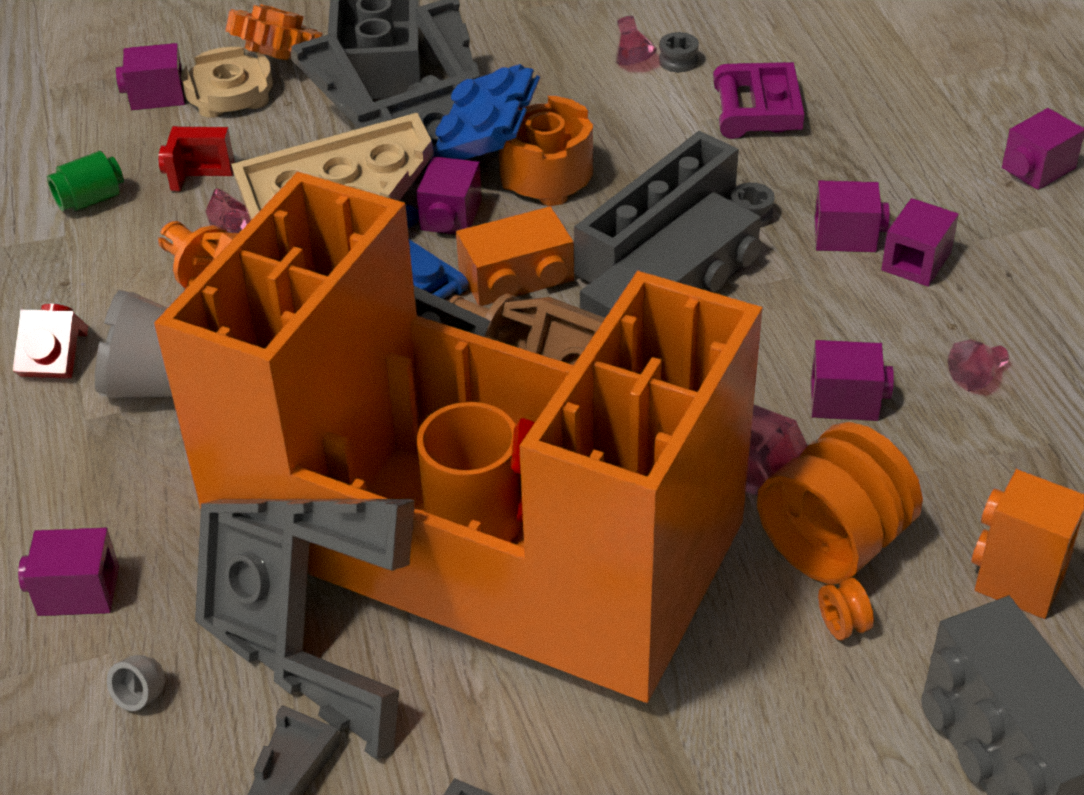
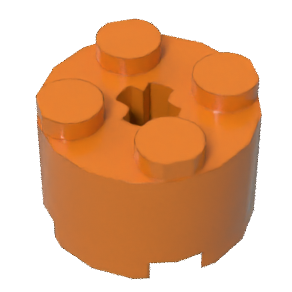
M548 96V104H534L522 107L527 109L516 138L506 141L503 149H499L500 178L504 189L515 191L523 196L539 199L544 205L555 206L564 204L568 199V195L574 194L585 187L593 176V124L588 119V110L585 106L572 99Z

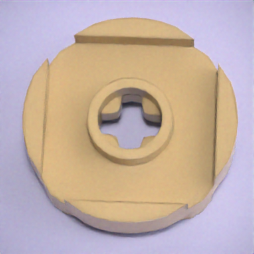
M222 47L203 52L195 57L196 65L189 72L187 66L182 70L181 79L185 97L191 104L198 107L200 115L207 118H215L221 116L224 112L245 108H262L268 104V93L273 86L270 62L259 52H256L257 58L245 55L244 48Z

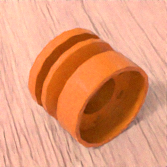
M844 422L832 425L818 440H814L809 444L799 457L792 458L770 476L758 490L757 509L764 530L774 547L786 560L811 579L832 585L840 584L843 579L853 577L881 551V548L888 546L899 534L908 528L920 516L923 496L919 479L909 461L888 438L868 426Z

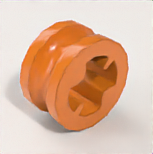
M855 578L843 579L839 584V588L828 584L819 589L818 601L822 618L830 633L837 640L849 638L852 635L853 629L859 633H864L873 628L874 618L870 600L863 586Z

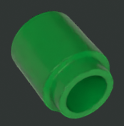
M99 150L57 166L55 173L47 175V183L59 209L66 211L72 208L76 212L118 196L120 193L119 184L124 183V177L116 159L113 156L107 158Z

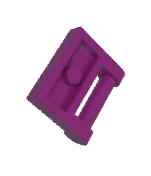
M794 62L722 64L714 70V87L720 93L722 107L719 126L720 132L724 137L730 139L739 138L746 131L784 132L786 130H803L804 110ZM739 86H749L753 108H740L737 92Z

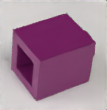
M178 43L123 49V66L116 67V80L119 93H127L131 111L185 105V93L181 79L183 68Z
M1046 108L1009 129L1001 168L1039 190L1077 167L1084 139V128L1052 109Z
M432 156L417 190L420 230L456 235V231L472 226L482 201L480 162Z
M818 180L814 213L816 251L876 252L879 232L888 231L890 216L889 203L881 202L879 182Z
M911 198L887 231L881 271L929 287L952 252L959 213Z
M815 340L810 378L811 418L878 421L882 399L892 398L894 384L893 366H884L882 343Z
M108 528L34 530L29 554L22 556L19 561L18 580L22 592H29L37 616L111 613L119 563Z

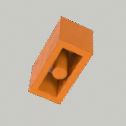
M551 206L456 231L459 271L467 278L469 289L478 305L484 306L494 303L500 296L506 293L517 297L574 281V241Z
M1018 469L1015 470L1005 491L994 488L988 498L981 518V523L990 526V529L982 531L971 558V563L980 566L974 591L996 600L1010 595L1021 610L1046 619L1066 577L1083 522L1084 494Z

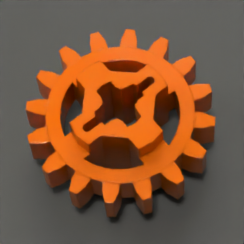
M260 4V6L254 5L252 13L244 10H229L225 32H229L230 35L246 40L245 49L282 60L291 58V46L322 37L323 34L316 29L302 25L304 16Z

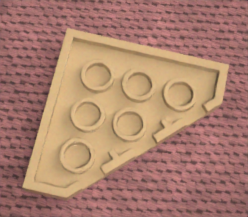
M418 113L233 163L231 166L251 221L297 171L399 201L431 160L432 156H434L432 140Z

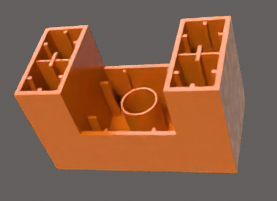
M297 171L154 322L200 509L201 503L218 499L414 500L410 565L391 571L310 542L308 574L645 703L649 702L743 523L763 307L637 270L575 364H568L417 316L405 203ZM521 418H526L535 423L519 446L523 522L517 521L520 474L511 469L514 427Z

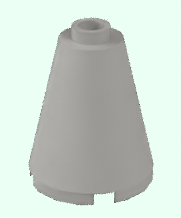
M118 290L112 299L104 324L111 325L106 343L99 342L97 352L95 390L100 393L99 395L107 396L108 398L172 397L154 322L164 313L167 307L134 292Z

